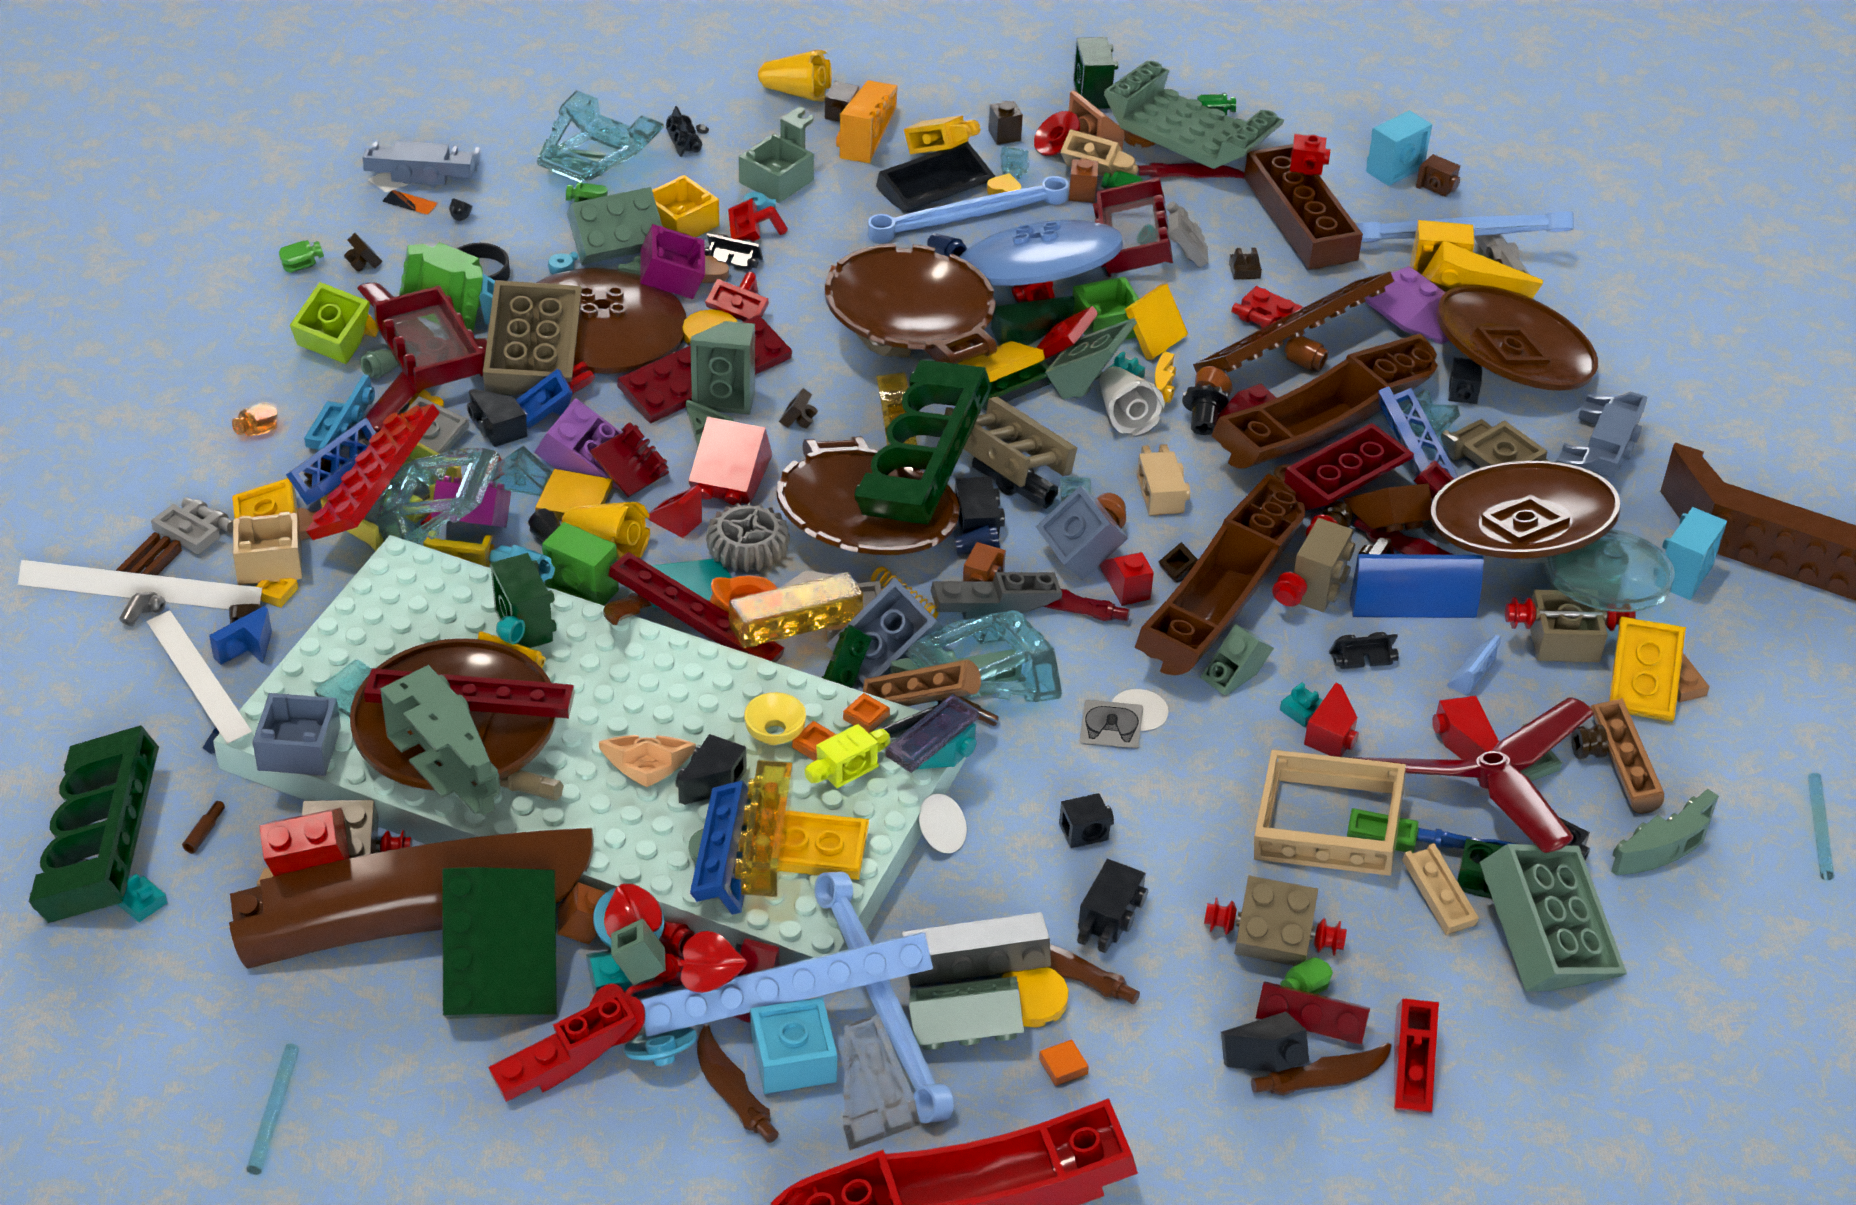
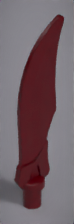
M1154 162L1149 165H1139L1137 176H1149L1150 178L1187 176L1193 178L1230 177L1244 179L1245 172L1225 165L1213 169L1201 163L1164 164Z
M1359 517L1354 527L1366 532L1370 541L1377 542L1380 537L1391 538L1393 549L1402 554L1454 555L1425 539L1409 537L1399 531L1385 533V528L1371 529Z
M1061 589V599L1043 606L1055 610L1092 616L1101 621L1117 619L1128 622L1130 616V609L1116 607L1115 604L1108 600L1083 598L1067 589Z

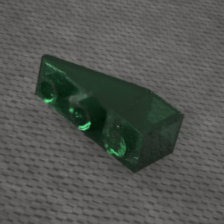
M1074 296L995 306L991 330L998 345L1009 341L1030 345L1046 336L1054 325L1073 316Z

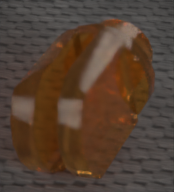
M267 402L245 408L240 411L238 417L233 418V429L237 435L246 434L247 436L259 435L277 428L278 409Z

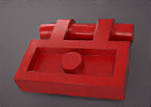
M1255 286L1242 298L1241 304L1235 303L1231 312L1238 315L1240 320L1247 323L1250 321L1256 323L1262 329L1303 308V306L1269 292L1267 289Z

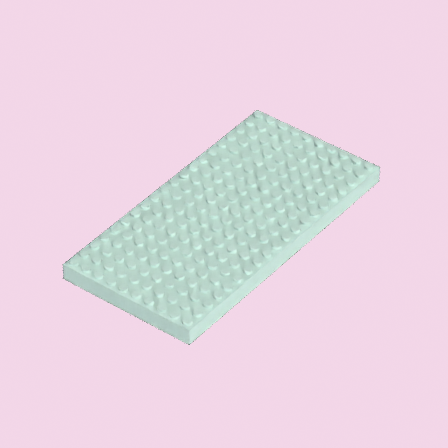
M392 535L388 536L239 710L252 732L228 744L220 733L213 740L218 768L306 801L374 800L379 816L378 827L397 834H401L402 830H405L406 837H412V839L425 844L519 832L592 828L594 848L587 872L584 871L574 887L579 882L608 892L621 884L637 885L647 890L656 898L663 912L664 921L686 924L695 934L702 931L718 933L726 938L734 948L737 943L742 945L745 938L780 947V966L849 949L832 909L822 908L816 900L815 882L819 875L754 868V859L765 809L869 819L860 879H851L853 896L850 902L866 932L922 835L919 814L921 813L920 807L923 801L932 794L945 795L966 760V757H964L955 767L905 770L902 768V744L921 727L919 726L890 738L889 746L877 753L879 767L839 788H836L828 779L818 783H810L805 777L804 769L814 760L792 748V740L783 744L769 745L752 737L747 731L744 719L746 706L751 700L762 694L772 692L786 693L797 698L803 704L806 710L804 728L812 721H815L835 734H839L854 726L843 720V711L865 692L636 616L627 617L621 620L618 625H613L603 615L605 606L546 587L548 591L552 590L554 593L555 601L550 603L551 620H555L557 630L552 632L553 642L530 649L538 650L542 656L546 657L542 669L549 677L551 683L574 685L575 695L569 719L557 718L553 733L545 747L531 762L521 769L561 781L564 785L562 796L557 801L521 791H511L509 788L500 786V794L494 797L495 809L485 815L480 813L475 815L455 792L442 798L435 790L410 787L380 774L363 759L353 741L350 727L351 705L358 688L370 674L372 668L376 669L380 664L404 650L428 642L445 639H478L480 631L498 637L496 625L500 620L494 608L491 568ZM269 693L337 698L341 728L326 776L257 770L252 741ZM865 693L890 707V716L875 730L921 712ZM771 726L766 729L772 735H778L785 731L780 726ZM711 734L746 746L747 770L740 781H744L762 809L741 913L731 915L719 897L696 902L690 894L696 862L689 854V840L694 833L704 829L710 799L687 805L679 803L678 787L675 786L676 777L681 768L687 767L692 755L666 778L645 787L630 779L616 768L599 749V741L629 735L655 739L656 736H667L683 739L698 746L702 745L708 735Z

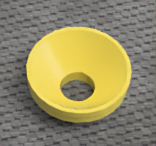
M772 692L759 695L751 700L746 706L744 719L747 731L752 737L769 745L787 743L801 734L805 726L806 710L797 698L786 693ZM771 726H780L785 731L778 735H772L766 729Z

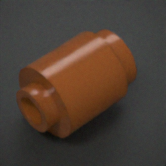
M1302 335L1288 340L1284 352L1287 353L1286 359L1311 371L1313 369L1320 371L1324 367L1329 355V350L1325 349L1323 344Z

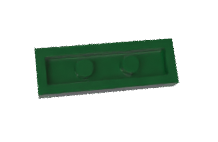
M1041 361L990 382L992 388L983 405V409L987 410L989 398L999 397L1008 402L1052 384L1045 373L1050 366Z

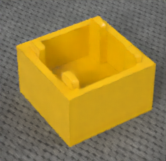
M682 175L658 188L652 189L662 227L698 237L719 226V199L686 175Z
M1418 220L1410 267L1422 275L1443 240L1473 252V225Z

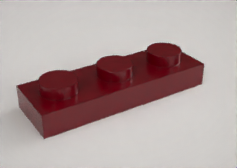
M1264 981L1255 1018L1264 1019L1287 1012L1308 1032L1362 1045L1370 1007Z

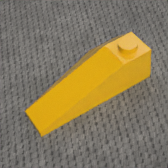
M1444 240L1422 273V276L1444 292L1463 285H1486L1510 290L1533 299L1543 284L1542 279Z

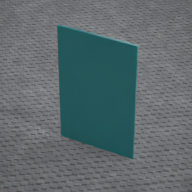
M714 559L651 565L710 601L713 593L711 582L714 578H732L727 568H723L721 561L714 562ZM651 603L653 608H658V606Z

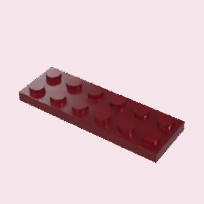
M759 314L741 322L755 324V375L791 359L793 350ZM691 345L618 378L617 387L650 424L685 408L687 400L692 401Z

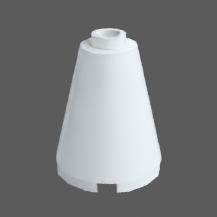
M1117 366L1110 367L1101 374L1099 384L1108 418L1118 432L1141 435L1150 431L1161 418L1159 415L1162 407L1164 409L1165 402L1162 393L1154 384Z

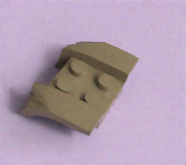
M1480 419L1458 431L1449 432L1445 430L1441 433L1440 439L1443 445L1448 448L1449 456L1453 460L1467 456L1480 467L1515 461H1549L1546 459L1547 450L1505 420L1492 427Z

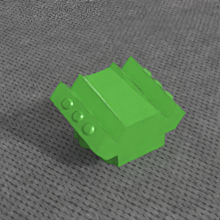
M441 242L434 247L426 244L408 245L399 295L440 286L445 295L451 297L455 311L462 314L467 330L471 329L474 333L477 310L481 306L479 295L483 281V269L479 263V258ZM435 315L421 318L437 324L443 330Z

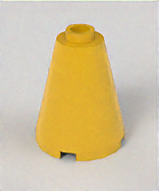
M824 50L808 51L764 62L758 70V79L765 88L816 102H823L826 96L824 95L825 90L830 89L832 84L830 59H825L823 54L827 53Z
M638 502L571 507L563 515L561 524L563 522L616 544L617 561L627 552L641 558L647 548L650 537V528H646L645 518L650 519L646 507Z

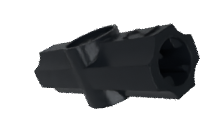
M976 457L972 459V467L987 476H991L995 480L997 487L1005 495L1012 496L1018 493L1045 509L1053 504L1055 497L1058 495V486L1035 474L1033 468L1028 469L1025 486L1020 487Z

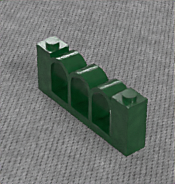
M920 359L915 371L910 375V387L902 397L901 402L905 413L897 416L888 425L886 435L890 445L883 447L875 454L871 462L872 473H865L861 483L856 486L854 497L862 515L929 524L992 388L985 367ZM931 404L955 406L951 415L919 411ZM917 435L940 437L936 448L904 443L909 438ZM901 467L925 469L921 480L888 476L889 473Z
M142 725L69 747L63 770L66 775L59 785V794L65 802L59 806L50 820L49 829L56 838L49 843L40 857V867L43 873L35 875L29 897V903L47 923L123 903L159 746ZM107 818V820L91 824L95 821ZM98 855V857L79 862L80 860H83L87 857Z

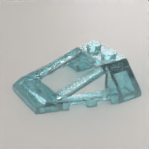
M576 90L561 105L559 117L552 125V133L549 139H546L537 158V164L579 182L589 181L639 153L664 128V124L643 115L631 126L600 115L598 98ZM572 121L581 132L557 145ZM589 139L617 149L597 162L570 151Z
M486 448L451 449L442 454L417 458L402 465L379 500L381 505L376 519L383 541L389 535L421 545L419 542L424 538L429 537L432 540L440 534V529L438 528L449 520L456 523L474 510L482 502L500 454L495 450ZM468 465L455 498L410 502L417 484L426 488L435 484L436 480L442 481L448 467ZM442 512L421 527L404 516Z
M1016 610L954 621L918 640L908 649L906 654L918 668H925L955 662L942 647L971 635L980 644L1006 641L1016 653L979 668L981 675L980 689L976 694L967 696L979 697L981 692L997 693L998 699L1010 700L1011 695L1024 696L1027 702H1041L1059 699L1062 695L1054 648L1025 619V616ZM1025 663L1018 682L984 681Z

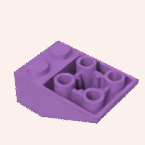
M575 398L546 433L534 453L556 469L612 479L593 457L590 450L622 432ZM612 479V488L619 489V486Z

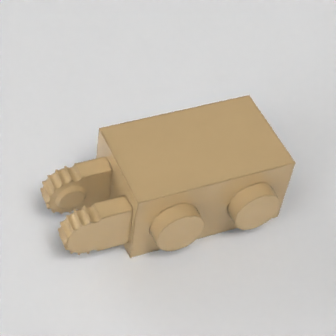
M1070 129L1060 152L1066 165L1071 167L1072 159L1098 161V175L1104 176L1105 172L1111 173V177H1113L1115 171L1136 175L1139 170L1134 157L1122 152L1118 142Z
M1167 444L1160 445L1158 452L1155 453L1151 452L1149 445L1142 446L1141 454H1139L1137 480L1148 515L1184 513L1185 502L1190 500V486L1188 482L1184 483L1182 463H1178L1175 452L1170 451Z

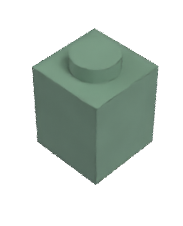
M643 918L611 933V956L633 985L653 979L666 971L665 947Z

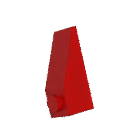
M1477 696L1439 700L1437 712L1432 718V724L1435 733L1440 735L1445 747L1462 760H1476L1483 753L1494 749L1499 740Z
M1402 998L1396 1007L1394 1109L1432 1112L1439 1002Z

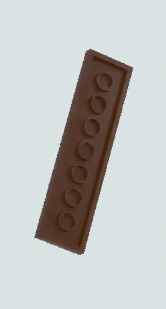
M1391 272L1355 280L1194 363L1193 366L1196 374L1201 368L1207 366L1217 367L1224 371L1226 370V372L1236 370L1242 367V361L1246 359L1247 361H1252L1263 356V350L1267 348L1268 351L1284 345L1283 340L1286 338L1291 340L1305 334L1304 329L1307 327L1313 329L1324 324V319L1328 316L1330 318L1337 317L1346 312V307L1350 306V308L1363 304L1366 302L1365 297L1368 295L1370 297L1380 295L1386 291L1385 286L1395 282Z

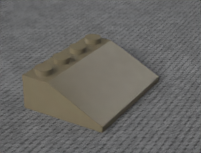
M495 280L483 368L485 391L502 395L522 394L556 369L561 370L567 382L572 381L582 286Z

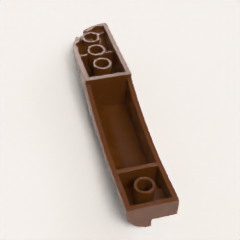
M592 828L543 830L430 843L358 856L262 879L258 887L230 893L233 921L229 922L232 941L240 961L247 969L353 943L443 930L442 868L490 867L555 870L557 904L569 895L584 871L587 872L594 848Z

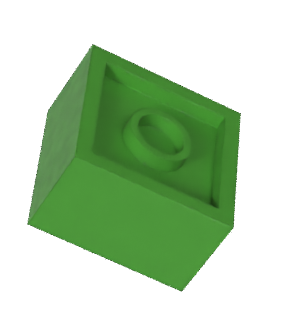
M1126 277L1073 286L1071 314L1073 316L1090 306L1095 308L1098 312L1097 317L1083 333L1088 335L1129 320L1125 308L1139 300V297ZM1133 329L1125 340L1137 338Z
M563 522L542 543L543 555L550 557L551 563L555 567L552 579L545 580L546 587L603 606L619 591L618 582L608 576L610 566L617 561V545L613 542Z

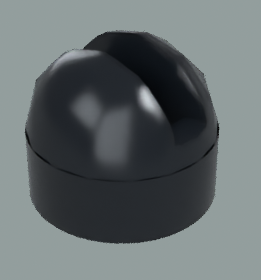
M452 198L449 212L452 218L462 221L470 215L473 206Z

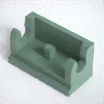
M799 106L780 118V136L805 148V129L813 123V115L803 119L805 109Z

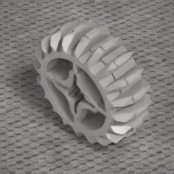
M750 502L745 506L736 503L735 508L725 506L724 512H716L715 517L710 519L708 531L706 532V541L709 554L714 557V562L721 561L723 568L732 566L734 572L739 569H744L746 573L751 569L760 572L761 567L771 569L773 563H780L781 558L786 556L788 543H790V533H788L787 521L783 520L781 513H774L773 507L764 509L762 503L757 506H751Z

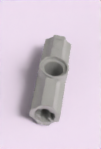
M1502 234L1474 236V239L1484 252V257L1491 260L1501 259L1502 264L1529 274L1519 260V249L1514 242L1507 243Z

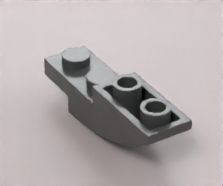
M995 572L993 582L933 581L930 590L937 612H962L964 621H983L1014 616L1043 607L1062 597V591L1055 572Z

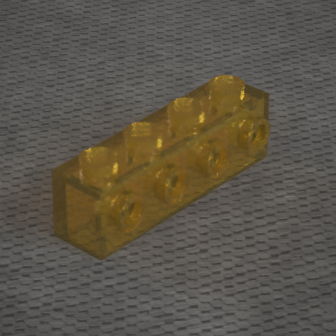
M848 572L729 600V626L743 648L757 646L811 631L846 624L863 609L864 594Z
M758 760L755 779H749L748 799L751 800V805L745 804L743 823L744 826H747V830L741 831L739 852H743L742 858L736 859L735 879L741 880V894L769 897H777L793 792L791 762Z

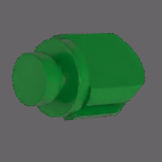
M1227 93L1206 94L1197 97V100L1203 106L1210 109H1219L1226 116L1228 110L1236 112V97L1227 99Z
M1115 171L1113 177H1111V173L1105 172L1101 188L1107 189L1109 187L1110 189L1142 181V178L1122 171Z

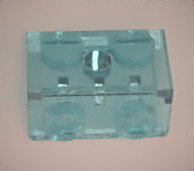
M1422 390L1416 396L1437 437L1448 429L1460 416L1458 405L1433 404L1429 390ZM1411 403L1402 409L1403 413H1410L1412 409ZM1410 423L1415 436L1421 438L1424 433L1423 426Z

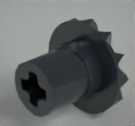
M1198 384L1197 387H1188L1187 392L1183 393L1182 403L1186 409L1192 412L1191 430L1199 435H1211L1218 421V413L1229 402L1228 392L1222 391V388L1219 386L1211 387L1210 384L1207 386Z

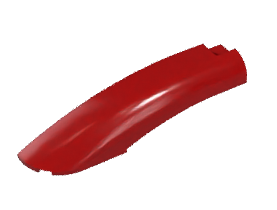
M1108 1098L1030 1127L964 1144L885 1154L883 1149L804 1178L785 1189L770 1204L1081 1205L1103 1197V1186L1138 1174L1129 1144Z

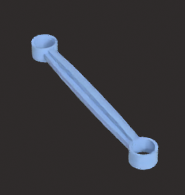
M1050 176L1042 181L1041 186L969 199L895 218L887 214H876L868 220V237L874 242L886 243L893 240L895 233L961 221L965 218L979 217L1039 201L1054 205L1062 204L1068 199L1069 183L1065 178Z
M1568 211L1552 212L1545 215L1427 219V221L1473 225L1474 236L1543 230L1547 232H1563L1574 229L1573 212ZM1418 220L1385 224L1363 222L1356 223V225L1363 233L1362 242H1375L1381 239H1415Z
M845 872L821 873L815 882L816 900L822 908L832 909L848 949L871 945L850 903L853 896V885L849 875ZM885 980L865 985L883 1026L915 1088L913 1109L916 1117L923 1123L948 1120L953 1112L952 1093L945 1084H935L901 1004L890 985V981Z

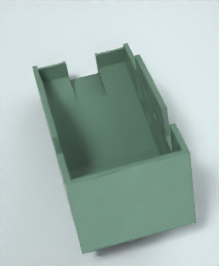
M429 665L380 688L387 738L400 752L417 744L424 748V752L409 759V762L442 798L455 792L475 815L478 813L485 815L494 810V797L501 792L499 773L489 760L480 735L469 713V705L461 694L457 695L450 688L447 679L443 675H438ZM440 762L442 766L439 767L436 763ZM475 781L477 785L474 786L471 782Z

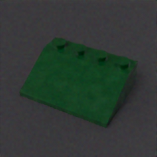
M490 867L442 868L443 1016L446 1019L557 1015L555 870Z

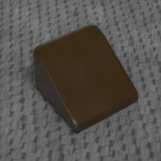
M1181 542L1158 562L1176 582H1179L1186 577L1198 559Z

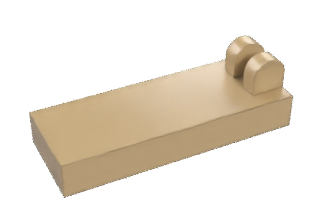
M1435 843L1430 844L1425 850L1415 853L1411 851L1405 852L1402 861L1445 935L1476 926L1479 917Z

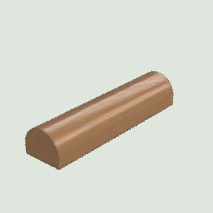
M966 659L867 678L864 680L863 692L904 706H912L943 700V698L950 699L976 694L981 686V675L978 667L972 661Z
M1623 698L1591 705V709L1594 712L1592 716L1596 725H1603L1606 729L1608 753L1633 811L1640 814L1655 811L1664 802V791Z

